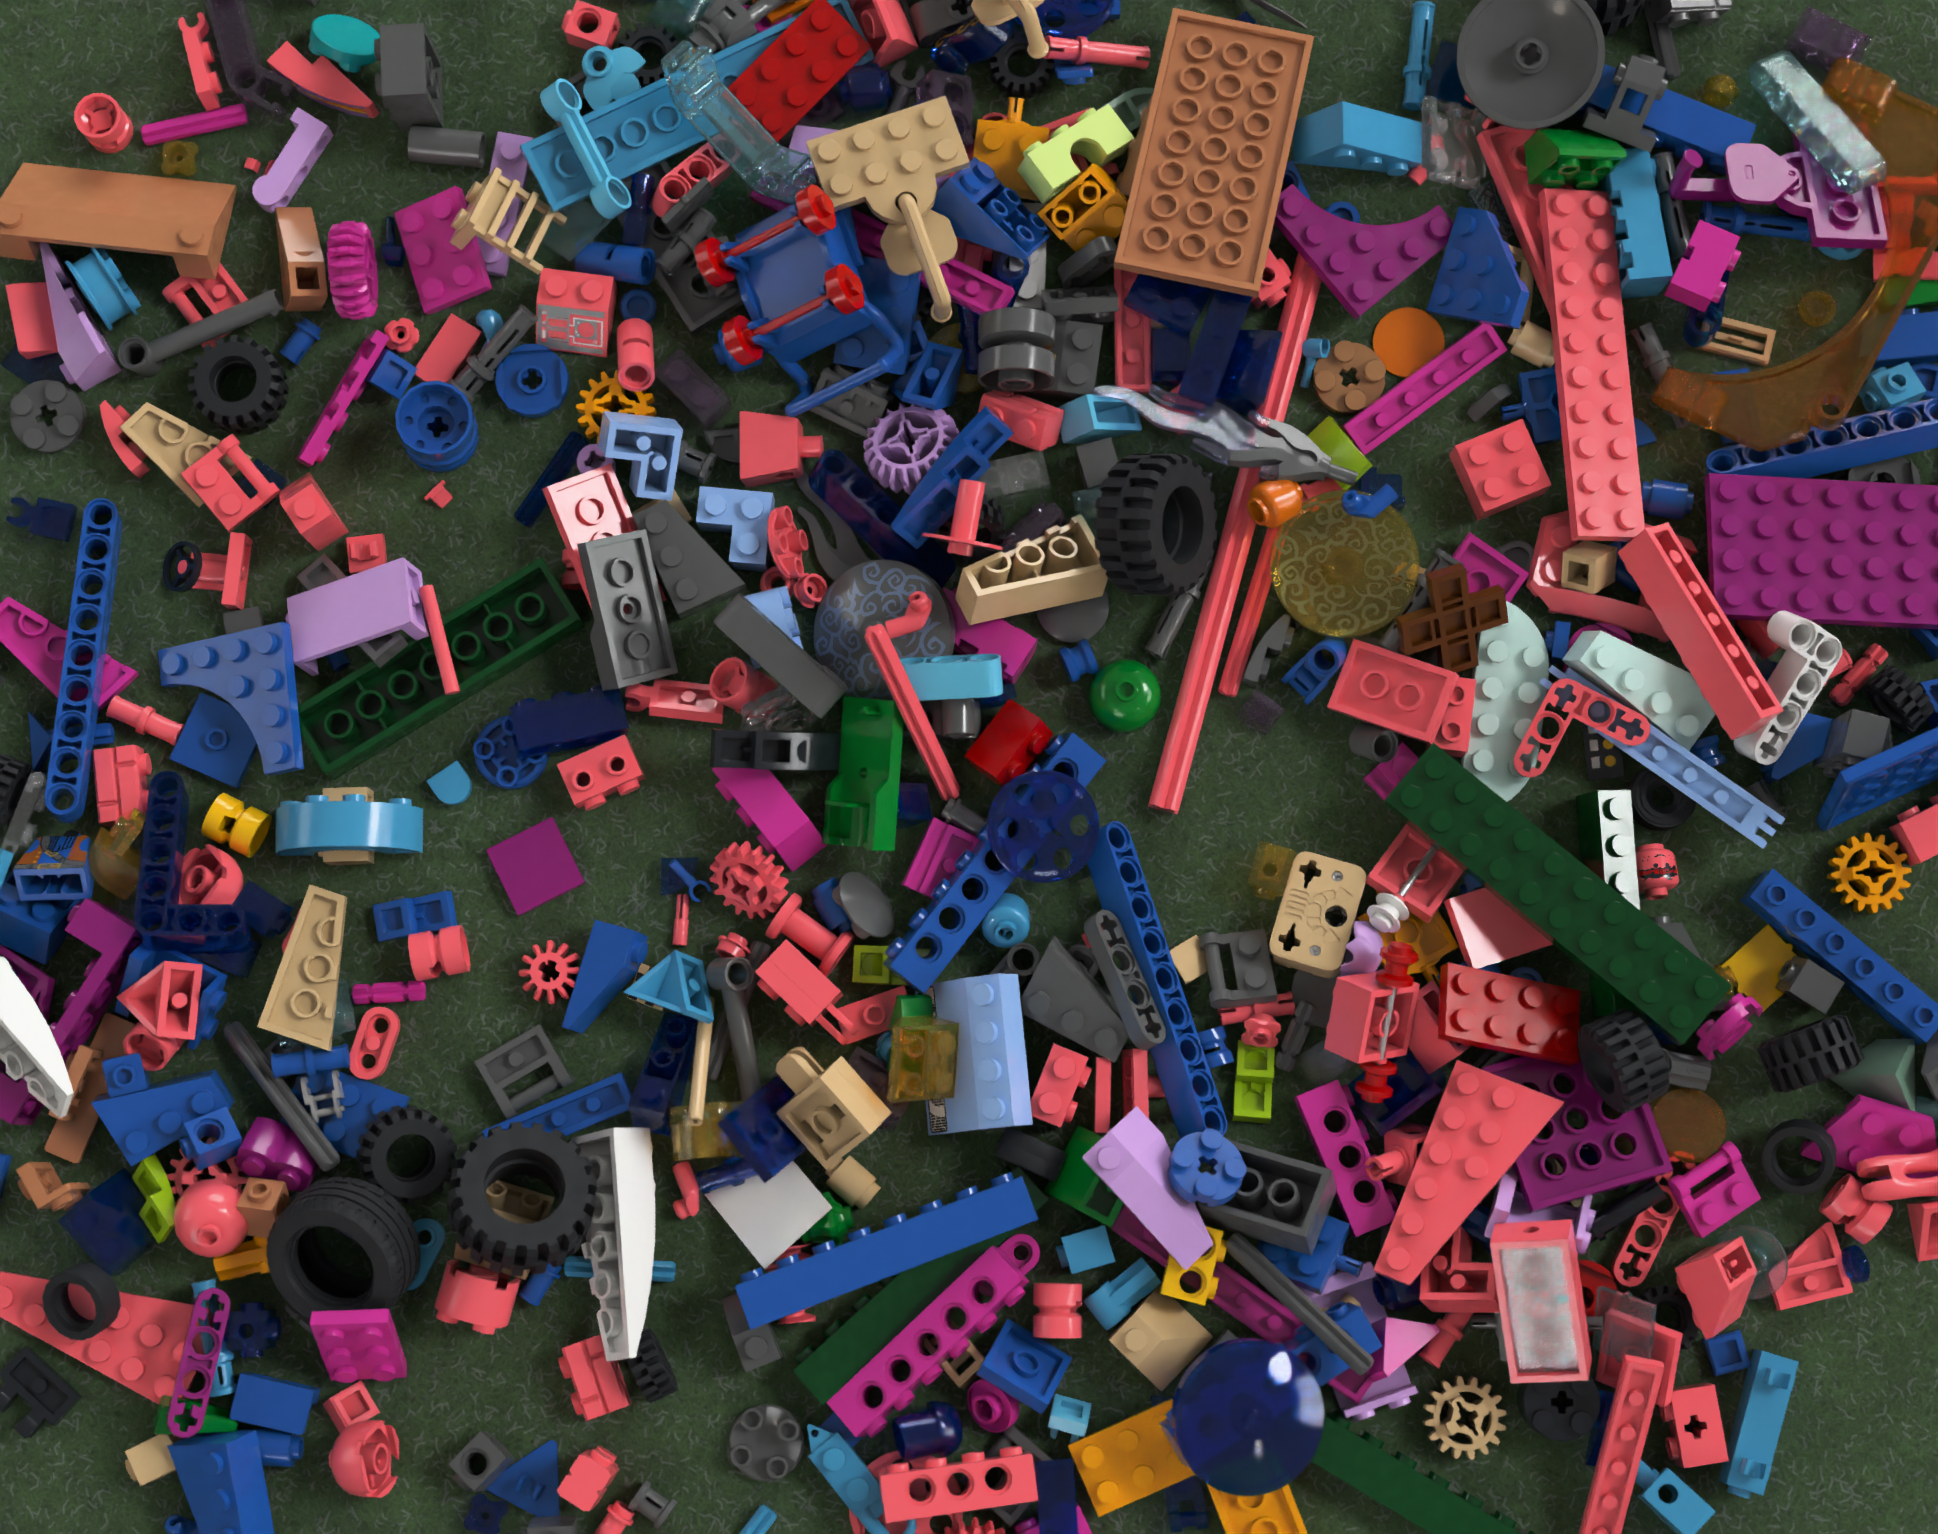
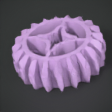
M900 402L898 410L894 412L886 408V417L884 419L875 417L877 427L867 428L868 439L863 441V448L865 450L864 460L869 467L871 476L878 480L884 489L890 487L897 494L904 488L905 492L911 495L935 461L957 437L959 430L956 428L954 419L950 415H946L945 410L942 408L933 410L911 404L910 407H905Z

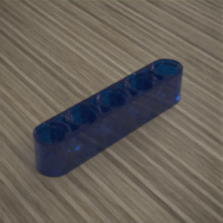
M828 449L822 453L808 478L811 489L884 560H894L913 565L931 576L943 589L956 568L955 561L951 555L935 540L929 538L918 549L913 547L891 528V524L902 508L843 452L836 449Z

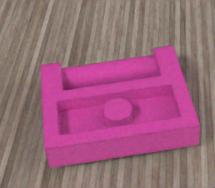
M1726 1141L1720 1145L1717 1153L1684 1175L1677 1174L1667 1182L1696 1237L1704 1238L1761 1199L1741 1161L1740 1151L1731 1141ZM1726 1165L1728 1169L1726 1173L1693 1195L1690 1194L1692 1187Z

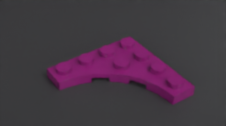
M1292 183L1280 193L1274 224L1350 315L1357 320L1447 245L1454 222L1440 205L1415 219L1397 224L1368 225L1351 222L1323 210L1304 196Z

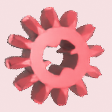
M548 940L546 943V953L543 952L539 945L535 944L532 946L533 952L537 957L533 959L530 956L524 955L522 961L531 965V968L519 970V976L532 978L523 985V989L531 991L537 987L533 997L536 1001H541L547 991L549 1004L556 1003V991L559 992L564 1000L570 999V993L565 987L569 985L574 988L576 981L572 980L571 977L572 975H578L580 967H571L570 965H573L580 959L579 955L573 953L566 957L569 945L565 943L560 945L556 952V946L552 940ZM552 962L557 963L555 969L560 972L558 978L550 977V982H546L547 975L543 972L546 965L552 967Z

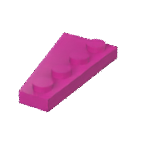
M379 330L366 335L298 453L296 461L307 467L312 466L315 461L319 464L323 461L331 447L327 443L333 431L339 432L346 422L349 414L345 411L352 399L357 401L367 384L364 379L389 340V336Z

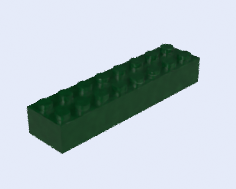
M542 557L441 618L460 689L459 693L445 695L429 632L428 637L415 640L412 637L406 639L408 645L381 668L372 660L298 705L301 736L324 774L336 780L584 628L585 624Z

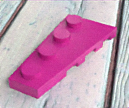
M5 598L0 603V643L58 699L67 630L64 631L49 622L48 619L12 598ZM83 653L79 655L75 662L76 665L85 666L89 664L93 659V654ZM108 654L105 655L98 713L111 702L115 695H119L139 676L136 670L119 663ZM79 688L75 690L71 695V701L79 702L84 700L88 695V689Z

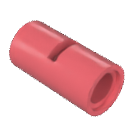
M631 318L623 321L617 328L618 380L625 389L638 392L649 388L655 379L653 330L648 322L639 318Z

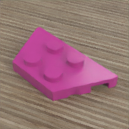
M1860 1094L1845 1106V1110L1841 1114L1835 1115L1824 1124V1128L1831 1135L1837 1150L1835 1166L1856 1173L1857 1163L1864 1159L1883 1155L1922 1154L1937 1149L1935 1125L1932 1116ZM1806 1140L1800 1148L1801 1156L1822 1162V1154L1817 1144L1812 1140L1810 1142ZM1938 1172L1912 1173L1905 1176L1908 1178H1928L1938 1176ZM1889 1175L1872 1178H1876L1879 1180H1888Z

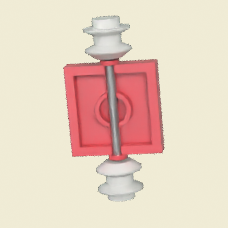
M1406 824L1366 879V884L1380 892L1376 896L1377 905H1371L1367 909L1371 925L1383 933L1398 932L1400 929L1399 920H1406L1409 917V911L1429 923L1465 871Z

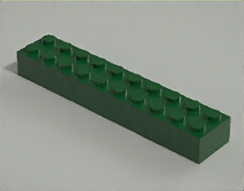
M1434 742L1385 799L1384 805L1677 1046L1683 1045L1733 986Z

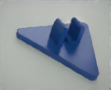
M554 1440L546 1442L507 1468L486 1490L537 1517L560 1516L559 1493L557 1491L559 1488L557 1442Z

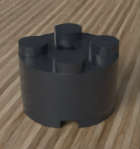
M1590 1375L1588 1381L1520 1383L1517 1390V1407L1525 1423L1538 1434L1556 1441H1569L1577 1439L1592 1430L1600 1411V1395ZM1558 1391L1560 1395L1566 1398L1565 1404L1559 1405V1410L1556 1406L1551 1405V1398L1558 1397Z

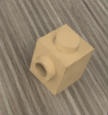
M1583 540L1564 551L1561 587L1595 594L1614 583L1617 547Z

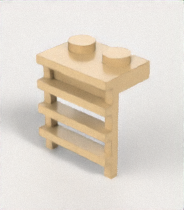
M496 167L481 184L475 181L465 197L469 204L466 210L461 208L454 218L451 227L456 230L449 243L463 250L477 235L539 275L544 266L533 260V257L551 220L563 226L567 217L559 212L553 213L547 204L538 199V193L535 191L531 194L519 187L521 182L516 179L511 182L502 176V170ZM514 196H516L525 203L505 242L495 234ZM534 208L541 212L543 216L525 253H522L514 248Z

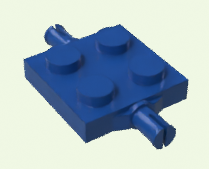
M1555 366L1519 373L1517 379L1521 392L1520 404L1501 406L1500 415H1502V422L1524 418L1529 427L1534 446L1562 441Z
M1328 1215L1312 1256L1258 1240L1257 1250L1298 1287L1322 1295L1328 1279L1337 1269L1358 1278L1363 1268L1362 1261L1360 1262L1343 1255V1246L1351 1230L1350 1224Z

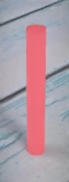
M425 585L418 589L445 695H453L460 692L433 585Z

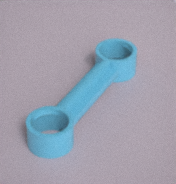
M562 78L556 80L541 91V103L554 120L561 122L593 185V188L590 190V197L594 207L603 217L613 219L631 206L630 193L622 181L610 174L579 113L582 101L578 91L569 81Z

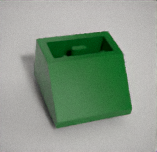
M1538 129L1524 143L1529 184H1542L1544 188H1558L1563 185L1576 186L1580 190L1594 188L1627 158L1626 150L1613 138L1596 131Z
M1078 1125L1064 1151L1067 1157L1064 1165L1061 1167L1057 1180L1055 1182L1048 1181L1043 1192L1111 1228L1123 1203L1081 1159L1103 1137Z

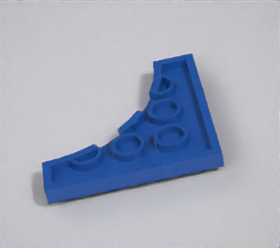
M278 622L158 650L161 686H197L207 689L221 696L240 713L252 731L258 745L264 774L274 776L304 769L290 624Z

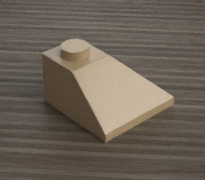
M1159 1284L1107 1339L1162 1392L1208 1344L1213 1336L1173 1297L1160 1294L1161 1285Z

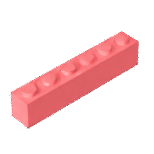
M1669 523L1645 528L1617 552L1624 562L1627 572L1633 577L1646 603L1651 607L1661 623L1664 633L1672 641L1681 656L1683 664L1689 669L1703 697L1709 702L1720 720L1722 728L1727 732L1731 740L1755 733L1784 711Z

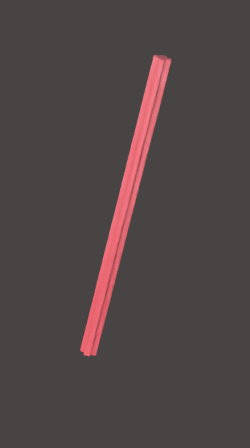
M1299 253L1291 276L1292 282L1288 287L1287 297L1285 298L1245 450L1256 449L1254 441L1255 428L1266 434L1271 419L1284 423L1303 352L1302 346L1306 341L1322 282ZM1271 467L1239 468L1148 804L1151 808L1172 814H1178L1256 526V522L1251 518L1247 509L1249 493L1255 485L1269 478Z

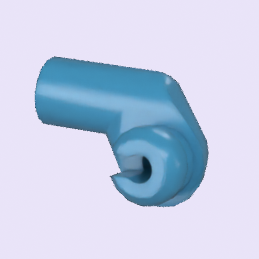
M492 309L481 310L476 316V324L481 326L486 337L482 349L504 325L502 317Z

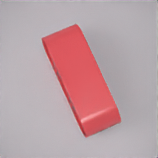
M725 134L717 135L667 173L660 180L652 198L651 205L655 214L662 218L682 196L688 193L700 181L695 179L692 174L700 179L705 177L713 189L726 180L732 173L740 156L741 150L738 142L731 136ZM716 155L722 156L725 160L718 158ZM666 194L674 196L677 200L669 198Z

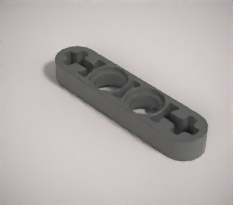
M1101 910L1085 921V935L1131 1041L1137 1048L1149 1050L1164 1041L1166 1037L1165 1025L1120 921L1112 912ZM1113 955L1120 960L1123 971L1114 964ZM1127 989L1131 990L1136 996L1137 1005L1128 997Z

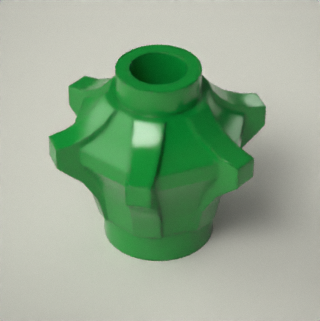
M824 1192L822 1194L823 1197L833 1208L801 1237L803 1243L813 1241V1243L823 1244L833 1240L837 1247L842 1245L848 1229L855 1228L850 1206L842 1207L841 1204L832 1198L830 1192Z

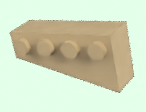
M1082 514L1071 518L1070 523L1062 527L1055 525L1045 530L1044 535L1032 541L1027 538L1018 542L1013 550L1006 553L999 551L963 568L955 599L969 625L1103 596L1108 577L1105 575L1107 570L1103 569L1098 559L1100 552L1095 548V537Z

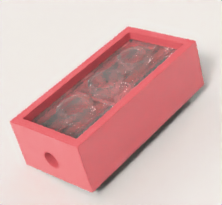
M1572 1219L1495 1223L1490 1240V1248L1511 1384L1588 1381L1592 1356Z

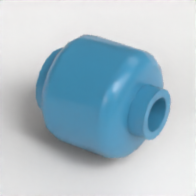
M1003 893L983 918L981 923L982 931L988 942L996 947L1010 948L1022 943L1028 936L1030 929L1029 907L1021 897L1016 894Z

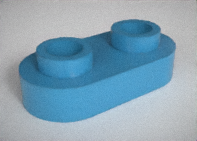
M424 1218L413 1223L418 1238L423 1230L429 1231L432 1238L427 1245L420 1242V1266L413 1283L407 1290L419 1288L424 1284L445 1244L446 1232L442 1224L437 1220Z

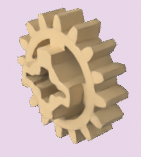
M1460 1375L1455 1376L1454 1385L1452 1386L1445 1380L1440 1381L1443 1391L1438 1393L1431 1390L1429 1394L1435 1399L1434 1403L1423 1405L1425 1410L1431 1412V1417L1422 1420V1422L1426 1426H1433L1434 1429L1427 1437L1431 1441L1440 1438L1441 1441L1437 1449L1441 1452L1452 1447L1451 1456L1456 1459L1460 1457L1462 1451H1465L1467 1458L1472 1460L1475 1457L1476 1449L1487 1455L1489 1451L1486 1444L1489 1441L1497 1445L1500 1443L1499 1439L1494 1435L1496 1430H1506V1426L1498 1422V1417L1507 1414L1506 1410L1496 1408V1404L1502 1399L1501 1396L1498 1394L1489 1396L1488 1393L1490 1392L1491 1385L1485 1382L1478 1388V1380L1473 1376H1470L1467 1384H1464V1380ZM1459 1392H1472L1478 1395L1480 1399L1472 1403L1466 1402ZM1446 1401L1449 1406L1445 1419L1440 1421L1441 1408ZM1458 1406L1468 1412L1472 1411L1473 1414L1469 1417L1471 1429L1462 1423H1457V1420L1461 1417ZM1489 1414L1488 1425L1483 1433L1481 1429L1483 1417ZM1458 1432L1463 1433L1470 1442H1455L1448 1436H1453Z

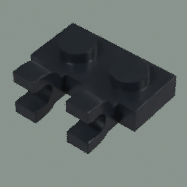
M24 1346L0 1372V1377L6 1382L0 1388V1411L4 1413L17 1399L18 1395L23 1397L33 1407L14 1427L24 1438L28 1436L32 1438L46 1420L51 1425L56 1426L83 1397L29 1346Z

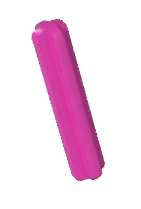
M240 103L208 112L204 111L146 124L141 128V135L144 143L150 146L244 125L248 122V114L245 106Z

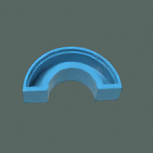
M359 794L342 795V801H329V797L324 795L306 796L305 803L300 801L280 802V807L276 808L275 855L310 856L317 852L338 850L373 851L385 854L423 853V809L412 806V799L393 798L389 799V803L366 802L365 795Z

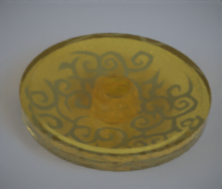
M1349 490L1322 493L1303 502L1301 509L1279 528L1273 542L1270 558L1273 587L1284 609L1294 620L1310 631L1333 638H1355L1368 635L1393 621L1412 596L1419 572V554L1416 540L1401 514L1389 505L1379 515L1371 519L1350 516L1343 510L1341 502L1343 494ZM1357 491V494L1372 496L1371 494Z

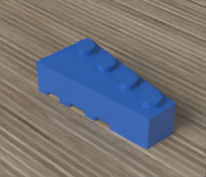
M256 1430L196 1433L191 1437L183 1438L167 1446L200 1534H275Z

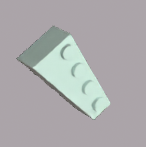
M1583 631L1562 659L1576 673L1622 705L1642 714L1649 724L1688 751L1715 716V712L1709 702L1703 697L1691 673L1603 631Z

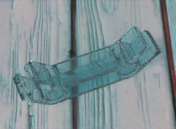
M685 40L680 42L660 60L674 105L754 191L793 205L796 204V194L798 191L811 184L817 185L815 175L810 173L806 175L801 174L812 164L810 155L780 146L720 81L711 48L699 46L696 48V53L692 54L691 49L693 47L691 42Z

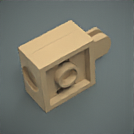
M795 1047L789 1050L777 1063V1074L792 1089L795 1095L776 1114L826 1170L870 1136L892 1113L842 1056L824 1070L804 1047Z

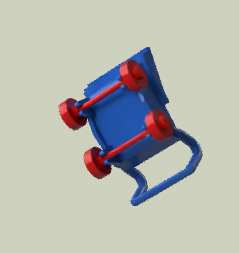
M811 184L798 191L796 203L742 230L743 232L736 235L737 239H735V242H724L722 244L718 239L710 237L695 246L698 270L714 287H721L733 281L736 271L740 295L752 321L750 322L746 317L738 315L723 324L722 332L726 349L737 362L745 366L762 357V346L766 348L769 354L775 357L778 364L796 382L799 389V394L785 407L787 416L796 417L888 372L902 358L904 345L898 330L880 309L868 301L857 268L864 265V261L858 247L851 207L835 212L830 197L818 186ZM873 324L885 337L889 350L875 364L813 394L812 382L797 361Z

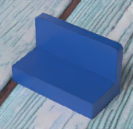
M252 1372L240 1373L230 1411V1419L302 1435L306 1430L311 1406L318 1402L321 1388Z

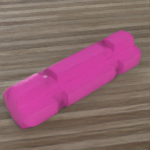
M417 980L408 981V984H405L403 981L373 983V986L369 984H355L352 987L353 1003L357 1005L370 1004V1001L376 1004L405 1002L406 999H409V1001H423L426 999V985L424 981L418 982Z

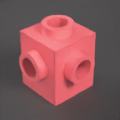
M1268 249L1258 298L1241 295L1248 304L1252 302L1256 309L1265 304L1269 308L1275 306L1287 297L1285 291L1292 282L1289 278L1291 277L1289 267L1283 259H1276L1271 250Z

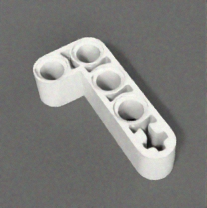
M1788 611L1775 613L1767 625L1769 638L1786 650L1767 681L1784 711L1755 733L1734 739V747L1739 754L1763 765L1772 764L1781 756L1842 655L1841 642L1835 636L1813 621Z

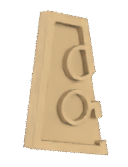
M146 402L120 426V429L199 508L204 502L183 479L181 473L209 453L221 441ZM228 455L219 462L231 477L239 471Z

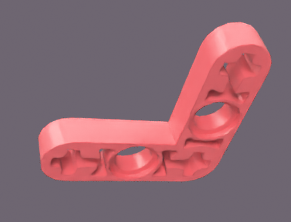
M1568 678L1559 679L1550 687L1514 757V766L1518 773L1528 778L1537 777L1542 774L1572 718L1630 746L1640 745L1645 742L1649 737L1650 724L1642 714L1575 680ZM1568 684L1574 687L1572 694L1577 697L1574 703L1570 701L1565 703L1562 711L1569 712L1566 720H1563L1558 714L1545 711L1548 703H1551L1553 707L1556 706L1559 696L1555 694V690L1558 687L1564 689ZM1596 701L1605 702L1610 708V716L1603 723L1593 722L1588 716L1589 706ZM1617 709L1625 712L1620 719L1631 723L1634 718L1641 721L1639 727L1644 730L1641 737L1635 735L1632 740L1625 737L1627 731L1616 725L1615 732L1607 729L1615 720ZM1545 717L1554 718L1559 724V732L1552 739L1542 738L1537 732L1538 722ZM1530 736H1533L1538 742L1551 745L1552 747L1549 753H1546L1543 749L1540 750L1537 756V760L1542 762L1540 768L1532 767L1528 772L1523 769L1524 762L1520 760V757L1523 753L1529 755L1535 745L1528 744L1527 742Z

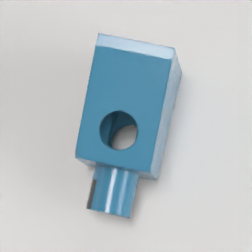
M1643 1457L1641 1458L1635 1482L1643 1490L1637 1497L1675 1534H1696L1716 1511L1670 1469L1663 1468L1658 1472ZM1663 1485L1672 1492V1499L1669 1503H1665L1658 1496L1659 1489Z

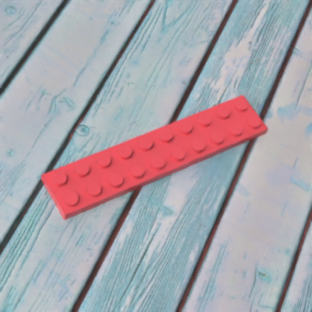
M1544 188L1538 196L1571 539L1630 542L1645 529L1618 257L1617 248L1615 247L1616 238L1615 234H1613V230H1615L1614 218L1610 212L1612 199L1608 198V192Z

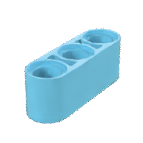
M998 654L948 655L900 659L919 701L985 698L1003 694L1001 656Z

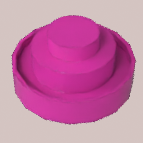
M983 1378L974 1382L968 1390V1409L973 1419L981 1428L988 1432L999 1433L1013 1426L1017 1421L1020 1409L1016 1398Z

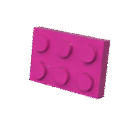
M457 186L394 213L423 311L429 315L493 289L477 236L475 235L463 250L449 243L456 230L451 227L454 218L461 208L465 210L467 208L463 190Z
M389 1309L311 1312L310 1327L330 1380L352 1383L358 1379H375L387 1382L394 1378H406L407 1362Z

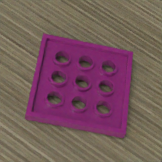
M1580 1055L1579 1062L1571 1066L1521 1056L1481 1068L1494 1075L1523 1086H1530L1535 1091L1564 1101V1105L1546 1124L1550 1130L1549 1138L1542 1140L1536 1137L1512 1165L1530 1214L1582 1199L1586 1196L1664 1175L1673 1170L1649 1103L1625 1114L1619 1113L1618 1119L1613 1120L1605 1117L1601 1110L1604 1100L1589 1081ZM1554 1077H1566L1571 1082V1092L1569 1094L1558 1092L1553 1084ZM1569 1111L1579 1112L1583 1116L1585 1121L1583 1129L1577 1130L1569 1126L1566 1120ZM1622 1136L1631 1142L1632 1153L1630 1155L1620 1154L1616 1150L1614 1145L1616 1137ZM1587 1146L1595 1150L1598 1156L1596 1165H1587L1581 1160L1579 1155L1581 1147ZM1546 1157H1556L1561 1161L1563 1165L1561 1175H1552L1546 1170L1544 1165Z

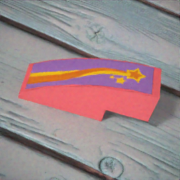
M286 41L267 60L271 69L279 78L311 100L351 115L375 118L379 114L373 101L325 56H320L311 64Z

